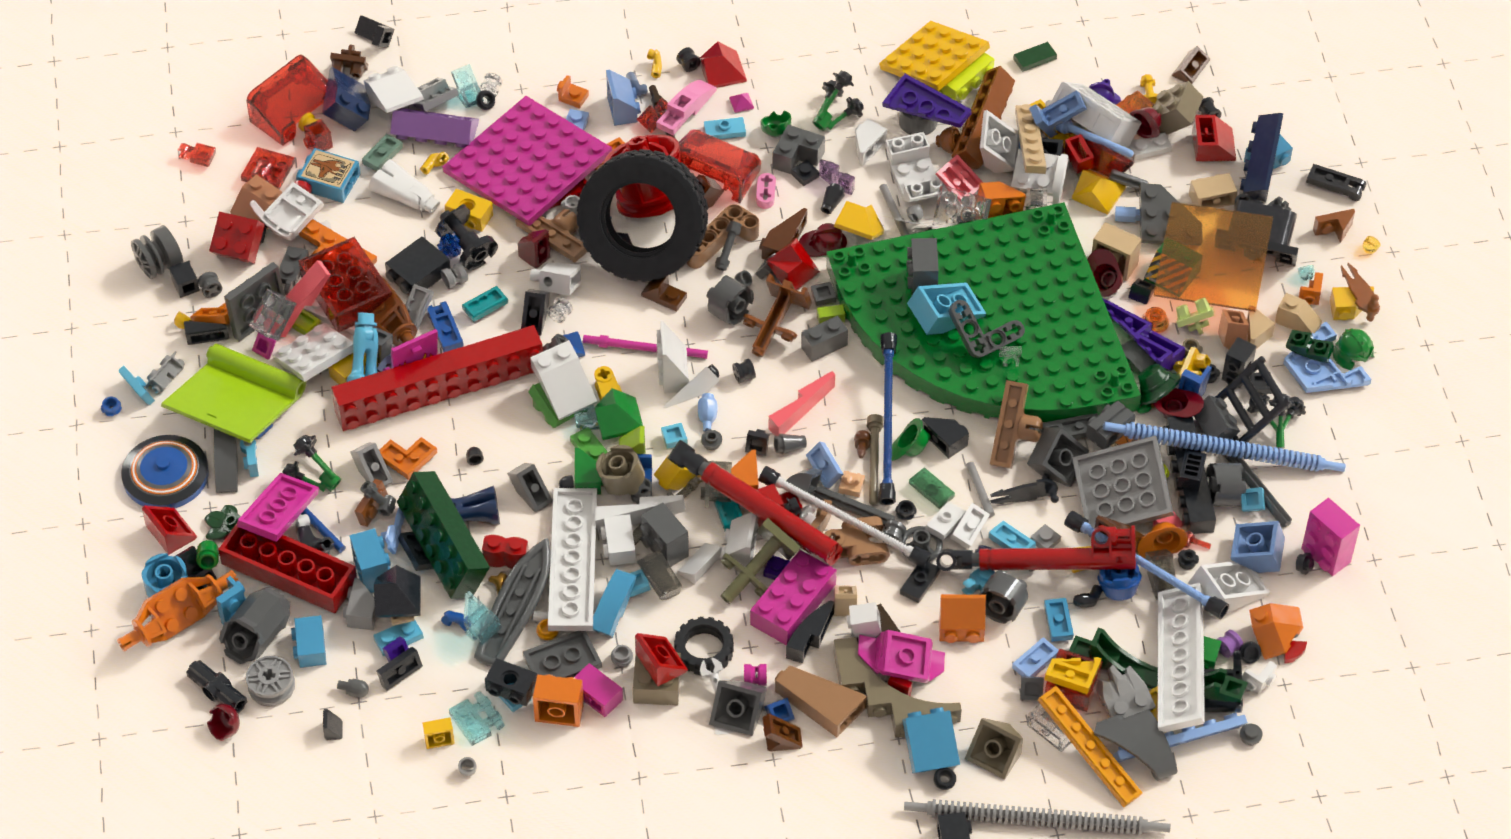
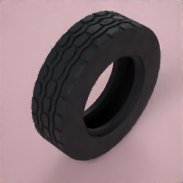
M651 150L627 151L605 162L586 182L580 194L576 210L578 211L576 218L577 226H579V236L583 240L582 244L586 251L591 254L590 257L597 264L599 263L604 270L613 273L614 276L636 282L638 280L642 282L653 281V279L659 280L682 268L701 245L708 224L707 199H705L704 190L699 185V180L694 173H691L686 165L678 162V159L670 155L667 156L665 153L653 152ZM634 183L649 184L661 190L670 200L675 213V226L671 237L663 244L650 248L637 247L623 240L614 229L610 217L611 202L617 190Z

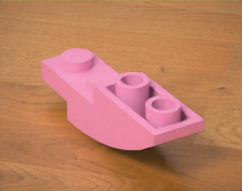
M702 80L694 81L684 87L667 104L666 112L656 122L657 128L674 136L691 114L696 115L717 91V87Z

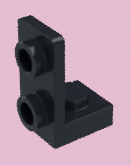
M360 15L354 33L371 40L372 44L377 47H389L395 29Z

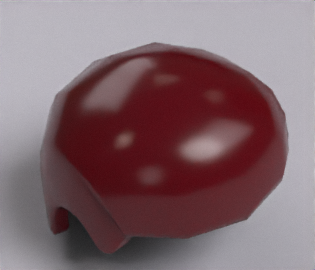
M220 703L209 711L212 714V718L207 722L210 733L217 740L223 741L238 732L240 727L239 715L231 705Z

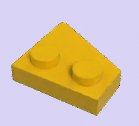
M1094 657V661L1081 662V658H1053L1045 673L1044 680L1088 694L1102 658Z

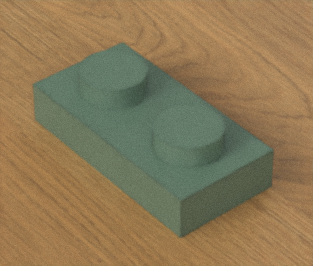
M386 133L362 158V164L376 172L381 170L383 165L403 148V142Z

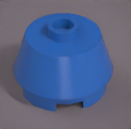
M1137 563L1136 569L1099 570L1097 576L1105 596L1116 601L1132 598L1136 594L1142 578Z

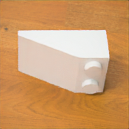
M398 66L389 67L386 69L387 72L381 74H370L367 79L363 80L370 103L386 113L424 100L423 95L406 70Z
M985 110L980 141V151L984 165L995 174L1014 171L1019 149V134L1008 124L988 110Z
M569 340L530 357L532 370L559 420L598 403L581 362Z
M1234 561L1201 565L1188 582L1189 585L1200 582L1204 595L1216 596L1227 602L1229 609L1226 614L1270 594L1255 571Z

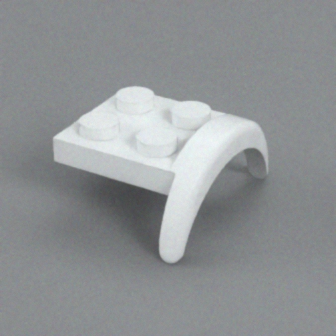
M1018 149L1011 187L1018 191L1053 196L1052 205L1060 203L1069 156L1067 154L1057 156L1044 153L1046 174L1025 173L1021 149Z
M294 182L286 188L265 212L256 201L252 200L250 202L255 214L270 230L290 241L295 239L301 230L324 207L321 200Z

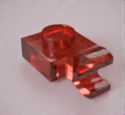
M661 98L654 108L649 105L636 120L652 133L657 128L656 122L666 112L668 102Z
M181 143L178 148L181 151L180 158H190L191 163L206 167L210 166L216 154V147L196 143L195 147Z

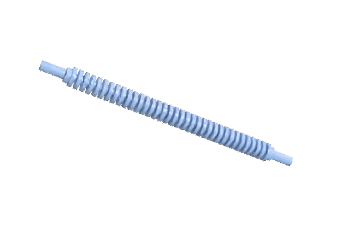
M1104 422L1103 430L1123 433L1124 436H1128V439L1138 440L1139 438L1141 440L1157 436L1159 444L1160 442L1162 445L1166 444L1167 446L1172 444L1173 447L1177 446L1178 448L1183 446L1184 449L1193 450L1194 448L1195 451H1205L1207 453H1216L1241 459L1243 457V459H1254V461H1265V463H1276V465H1287V467H1298V469L1303 468L1304 470H1314L1315 472L1323 471L1324 469L1344 472L1346 464L1327 461L1321 455L1299 451L1294 452V450H1283V448L1277 447L1272 448V446H1261L1260 444H1250L1249 442H1239L1238 440H1228L1204 434L1201 436L1198 433L1190 434L1187 431L1179 432V430H1168V428H1157V426H1146V424H1135V422L1126 423L1125 425Z

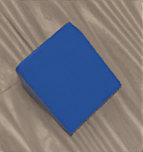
M788 698L764 706L767 714L770 713L787 722L795 719Z

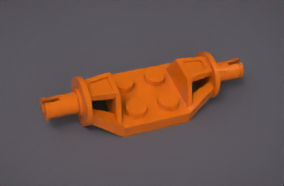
M230 570L216 580L210 574L205 577L181 578L144 600L136 618L132 620L134 630L117 639V642L120 644L119 646L124 652L140 641L145 646L150 647L152 643L168 640L204 618L216 606V598L228 588L226 578L231 576L237 581L238 578H235L236 574L233 570ZM205 584H207V586H208V587H206V588H204V589H201V590H198V589L196 588V587H199V586H202V585H205ZM150 615L152 620L145 626H142V623Z

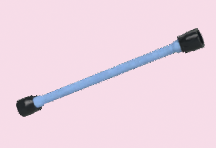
M1071 511L1064 521L1066 527L1077 533L1081 532L1092 536L1094 530L1088 523L1089 520L1075 511ZM1101 532L1095 535L1096 539L1100 542L1108 539V536ZM1136 554V563L1201 602L1205 606L1204 610L1218 619H1222L1229 609L1227 602L1216 596L1210 597L1202 594Z

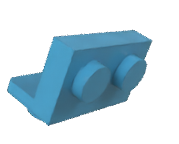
M231 576L226 578L229 590L216 598L222 624L229 621L246 600L244 586L240 581H235Z

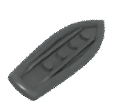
M548 538L543 539L526 552V555L521 557L506 577L491 608L474 654V658L479 662L492 666L496 658L504 661L531 618L543 594L549 575L551 551Z

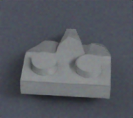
M1112 665L1107 670L1110 681L1098 679L1096 692L1102 706L1106 707L1110 718L1117 715L1126 718L1145 710L1155 709L1156 706L1145 682L1131 666L1126 668L1125 674L1122 675Z

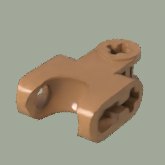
M880 517L857 518V520L859 519L864 524L866 523L882 532L883 522ZM847 522L842 523V529H831L824 533L830 538L833 536V540L841 545L843 550L839 558H848L851 565L883 563L890 556L888 546L885 543L870 541L871 535Z

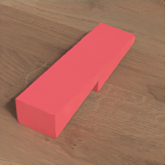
M316 261L284 298L293 304V309L288 319H284L274 309L263 322L272 336L286 337L305 306H312L331 275L321 261ZM285 323V325H284V327H283V329H282L280 335H279V336L274 335V334L281 328V326Z
M831 371L798 390L797 400L769 416L768 429L774 436L788 432L835 387V373Z

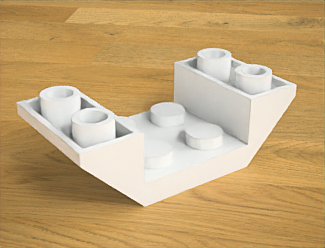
M924 132L885 140L890 170L903 201L914 202L949 194L948 187L936 175L929 157L930 145Z

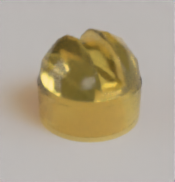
M1367 236L1363 241L1362 247L1366 253L1372 254L1379 249L1381 244L1375 237Z

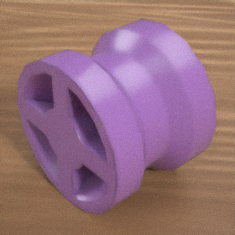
M1230 629L1224 633V637L1217 639L1222 641L1219 653L1226 658L1231 657L1234 651L1239 650L1243 644L1241 637Z

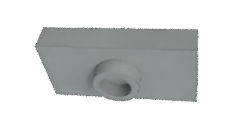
M414 284L405 305L412 323L418 330L434 292Z

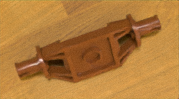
M357 263L350 264L353 270L347 267L346 271L353 278L350 284V289L352 290L351 306L357 313H373L374 322L377 323L376 328L392 334L394 346H399L414 339L417 334V327L412 323L406 305L385 278L376 275L371 270L362 271Z

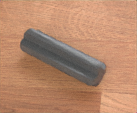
M1112 169L1109 175L1111 181L1139 190L1140 183L1149 184L1147 180Z

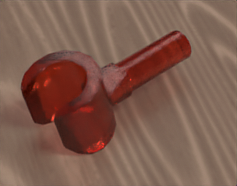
M1190 531L1186 532L1188 540L1184 548H1189L1191 544L1210 549V543L1198 540Z

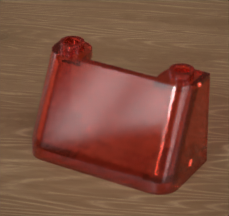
M302 54L296 56L250 91L246 99L249 121L284 146L295 138L296 124L300 121L301 117L308 112L311 113L324 103L328 80L307 57Z
M690 130L679 141L680 163H683L693 171L724 183L723 190L727 191L729 189L733 194L731 200L738 203L742 202L761 170V160L757 154L703 133L701 130Z

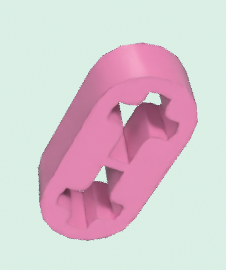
M770 173L761 174L757 181L756 203L758 207L763 209L771 208L775 202L776 178ZM765 182H769L768 187H764ZM764 195H768L767 200H763Z

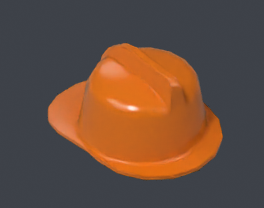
M1158 523L1149 533L1141 538L1137 546V552L1145 559H1154L1177 553L1186 546L1188 540L1187 533L1172 523Z

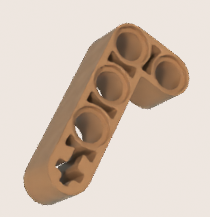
M732 204L727 206L707 225L702 243L687 262V265L694 269L702 267L724 246L728 235L726 229L730 221L742 224L739 237L746 241L756 240L759 237V218L740 205Z

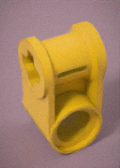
M600 366L595 370V389L599 400L611 388L622 392L611 368Z

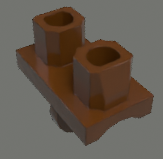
M350 44L348 50L341 49V54L332 52L330 54L332 67L344 73L345 67L351 68V76L361 78L364 70H368L369 64L366 63V57L361 56V51H355V45Z

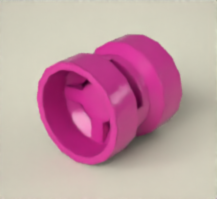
M744 664V682L767 686V664H759L758 666Z

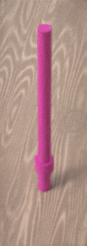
M583 335L582 343L595 344L602 348L611 346L657 352V344L614 339L609 338L607 335H600V337ZM686 348L687 356L708 358V350Z

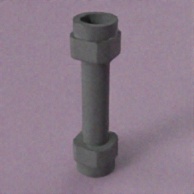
M730 221L726 229L728 235L721 256L717 257L715 261L716 269L726 271L729 267L730 261L728 258L736 235H740L742 224L735 221Z

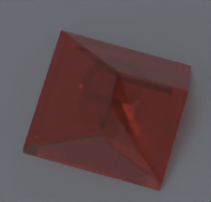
M1084 139L1094 155V163L1091 170L1109 177L1112 169L1126 172L1133 166L1134 161L1101 144Z

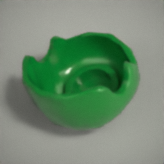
M784 110L781 115H778L773 111L769 116L761 119L762 131L771 137H781L787 125H791V114Z

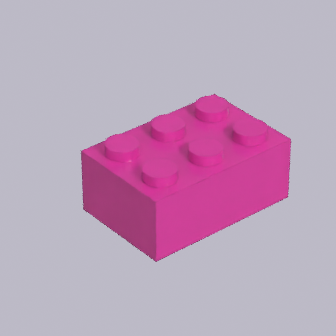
M1328 497L1310 511L1301 549L1304 553H1310L1323 571H1327L1333 577L1351 563L1360 524Z

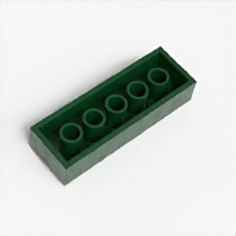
M413 472L399 496L397 504L450 599L471 598L476 593L490 566L436 472Z

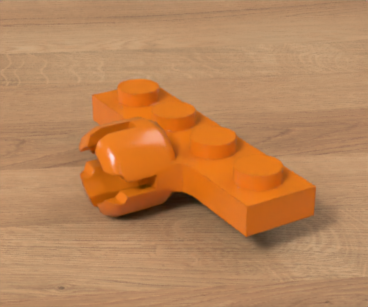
M314 219L299 233L300 237L318 247L311 253L312 264L316 261H321L323 264H326L325 267L328 271L338 262H345L348 265L357 263L362 271L369 270L377 262L376 255Z

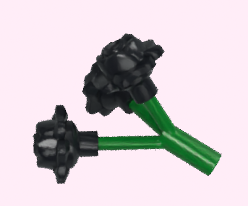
M1283 393L1285 398L1290 399L1291 404L1278 415V426L1274 421H1271L1270 424L1276 431V447L1284 449V430L1288 422L1295 415H1305L1306 406L1303 400H1300L1298 397L1290 398V396ZM1259 394L1266 406L1268 403L1269 406L1273 407L1278 404L1275 397L1269 400V396ZM1250 397L1247 411L1251 414L1255 412L1260 413Z

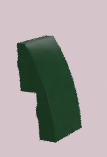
M1292 330L1287 340L1286 348L1301 356L1328 363L1334 349V343L1313 339L1312 333Z

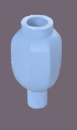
M711 393L702 394V398L698 401V418L703 423L704 432L711 430L712 423L717 418L718 404Z

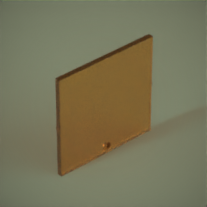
M1172 202L1154 297L1194 303L1198 299L1206 298L1209 305L1256 312L1273 217L1225 210L1224 208L1218 209Z

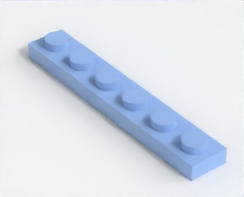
M1232 713L1224 716L1223 721L1216 722V719L1205 721L1202 727H1187L1181 729V733L1174 734L1173 731L1164 733L1169 746L1174 747L1242 727L1248 722L1245 714L1237 716V713ZM1118 747L1119 751L1113 754L1118 762L1136 758L1121 747Z

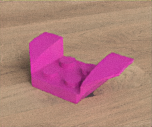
M892 630L881 632L877 638L859 635L858 655L877 674L880 672L882 675L926 684L944 672L945 652L932 650L933 642L930 638Z

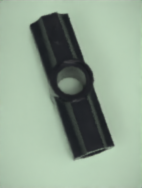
M201 660L194 661L189 665L186 671L187 677L200 686L203 693L211 701L215 702L217 700L219 703L231 705L238 714L244 709L248 702L247 698L232 686L229 679L223 673L214 672Z

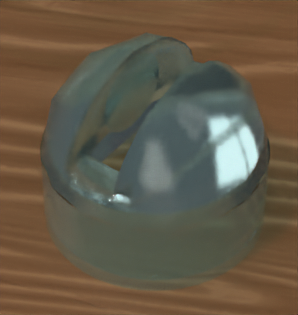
M1314 265L1298 268V273L1302 280L1307 281L1314 278Z

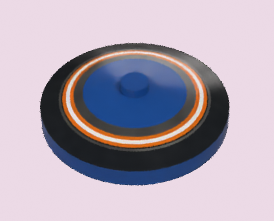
M160 435L139 443L128 453L121 469V478L126 493L134 502L141 506L181 507L194 500L203 491L209 477L207 457L201 447L192 440L177 435Z

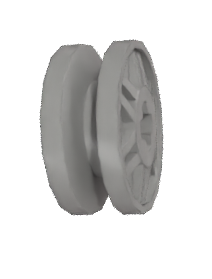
M264 656L255 660L246 672L248 692L251 698L258 704L264 706L279 705L289 699L295 690L293 670L289 662L284 658Z

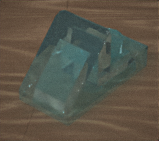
M466 64L450 71L459 93L457 97L464 107L469 108L476 105V96L481 91L471 65Z

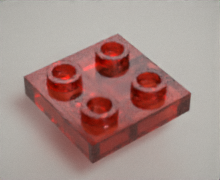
M257 147L241 174V181L248 182L257 174L280 190L295 163V158Z

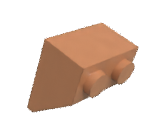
M256 174L242 186L230 213L261 221L253 211L250 202L252 200L256 201L265 212L283 192Z

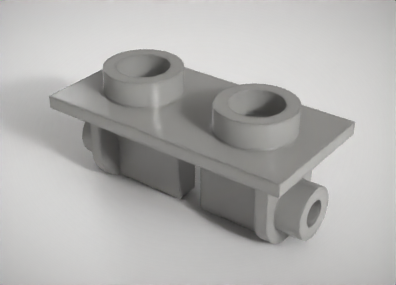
M176 351L171 356L166 355L159 364L161 367L157 371L153 369L146 379L149 381L145 387L146 389L151 385L155 393L163 392L172 382L166 375L168 374L174 379L184 369V361L174 358L177 353Z

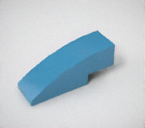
M618 569L615 570L594 613L593 631L613 638L620 618H623L637 579L636 575Z

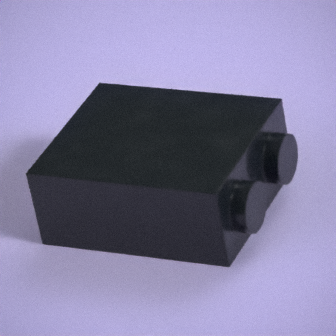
M421 236L385 262V275L390 282L397 284L404 294L410 295L414 284L428 289L442 279L440 271L445 268H451L450 258Z

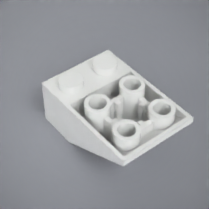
M660 321V330H656L659 385H663L664 394L678 393L689 383L686 345L664 321Z

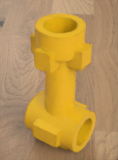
M1145 74L1141 77L1140 87H1145L1146 95H1143V106L1152 108L1156 103L1158 94L1153 91V86H1155L1156 82L1150 74Z

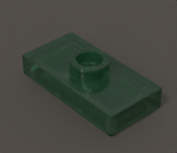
M925 467L909 479V484L938 509H941L948 501L955 497V492Z

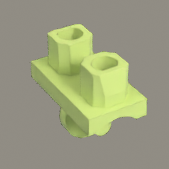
M1206 298L1195 301L1197 311L1193 313L1189 312L1187 304L1176 307L1178 317L1176 323L1178 328L1195 322V324L1189 325L1188 329L1189 332L1197 330L1199 335L1204 333L1203 327L1209 326L1208 319L1201 322L1200 320L1212 317L1215 313L1213 306L1210 307Z

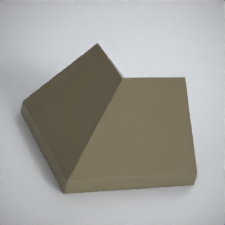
M981 718L964 759L1006 779L1022 753L1023 738L1009 723Z

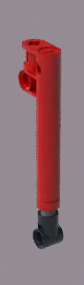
M682 440L678 441L667 457L682 469L685 467L696 476L701 475L703 482L711 485L712 488L763 521L767 518L770 519L794 540L801 549L809 554L818 555L827 565L833 566L841 556L843 548L838 542L716 463H707L706 458L696 454V450Z
M1104 525L1097 526L1092 532L1091 548H998L991 550L980 549L977 553H973L972 550H952L947 548L939 553L936 564L942 571L973 569V567H980V571L989 569H1136L1135 525H1132L1131 529H1117L1116 527ZM1100 531L1105 532L1108 539L1100 542L1096 539V533ZM943 555H949L951 556L953 563L950 565H945L942 562L941 557Z

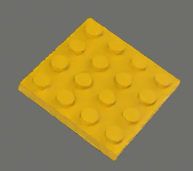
M930 20L883 59L879 65L883 71L899 77L907 74L927 86L940 91L990 48L989 41Z

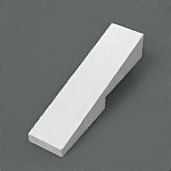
M683 495L640 497L639 504L596 506L595 522L598 533H601L600 527L604 526V517L630 514L631 525L641 523V515L662 502L674 515L686 512Z

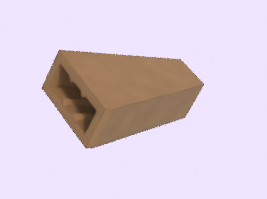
M789 666L785 671H780L775 677V692L783 698H788L789 703L835 737H838L866 709L867 696L796 667Z

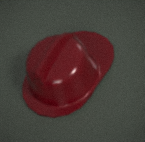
M1143 107L1130 112L1131 116L1141 121L1136 134L1147 139L1157 138L1160 135L1161 113H1158L1151 107Z
M832 223L822 224L817 230L809 231L799 239L800 244L810 257L824 256L828 251L846 248L847 246L846 236L842 233L841 229L834 227Z
M1106 249L1093 251L1087 259L1101 296H1111L1117 293L1122 286L1123 275L1113 253Z
M1174 388L1159 401L1154 402V407L1165 419L1173 416L1189 418L1200 413L1204 406L1203 398L1198 393Z

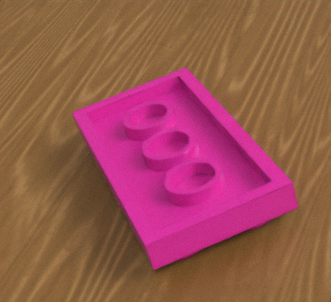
M279 473L238 519L237 527L277 542L318 495L319 487Z

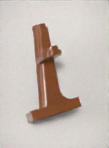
M768 275L766 283L771 296L776 297V300L765 322L749 314H744L742 318L744 325L750 328L755 326L761 328L752 346L751 352L754 355L763 357L775 334L780 335L787 342H792L797 338L798 335L795 332L779 326L791 303L809 310L812 300L806 287H803L800 292L794 290L792 282L784 279L781 285L775 282L773 275Z

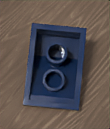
M331 67L322 114L355 132L369 120L371 104L365 85Z

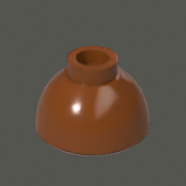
M954 126L945 128L940 135L936 136L937 147H941L945 152L953 154L960 136L959 130Z

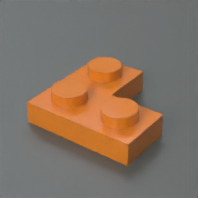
M226 303L218 308H200L190 316L191 321L230 323Z
M422 437L407 450L391 439L379 449L385 464L408 480L413 472H418L438 453L437 447Z

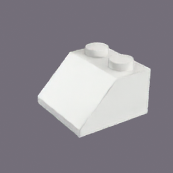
M750 512L731 521L730 529L725 531L724 542H727L726 547L722 546L721 560L723 559L722 556L727 553L746 567L753 559L757 541L756 531L758 530V517Z

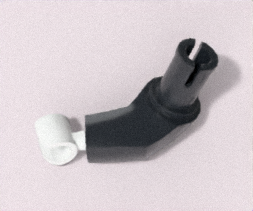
M307 514L299 516L295 524L298 541L330 554V550L334 547L332 545L334 544L333 539L330 537L322 539L315 537L310 528L309 516Z

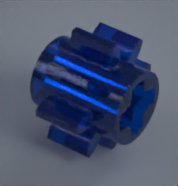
M449 232L440 237V243L437 244V247L446 256L448 255L451 259L461 254V247L458 245L459 238L456 235L453 236Z

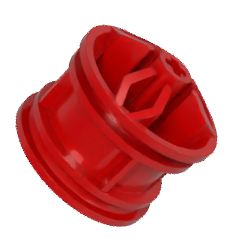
M668 135L637 136L612 150L604 159V163L621 153L632 150L639 151L640 149L653 152L659 151L667 156L670 155L678 159V162H680V145L677 139ZM629 184L616 192L618 212L626 217H657L673 209L668 197L661 190L649 184Z

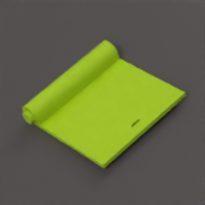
M214 344L207 350V364L161 403V407L251 443L303 395L306 381L304 382L291 373L237 351Z

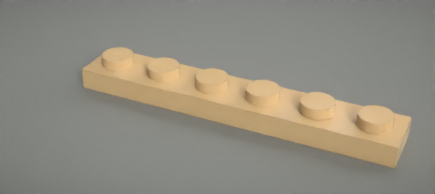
M1029 104L1016 105L1015 116L1025 173L1046 174V161L1040 128L1035 124L1029 110L1032 106Z

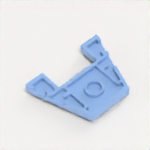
M1324 322L1318 331L1312 333L1313 339L1330 342L1336 340L1337 334L1327 322ZM1292 351L1283 361V364L1305 393L1368 386L1372 380L1362 366L1346 373H1341L1331 358L1328 363L1301 356Z

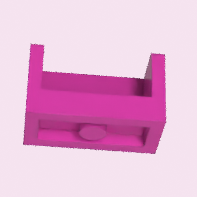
M590 663L574 677L583 681L584 702L604 717L623 701V688Z

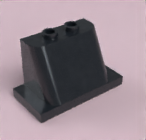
M1237 200L1228 232L1217 229L1215 248L1235 252L1237 247L1276 256L1275 262L1296 266L1299 248L1290 246L1297 214L1277 204L1268 206L1259 200Z

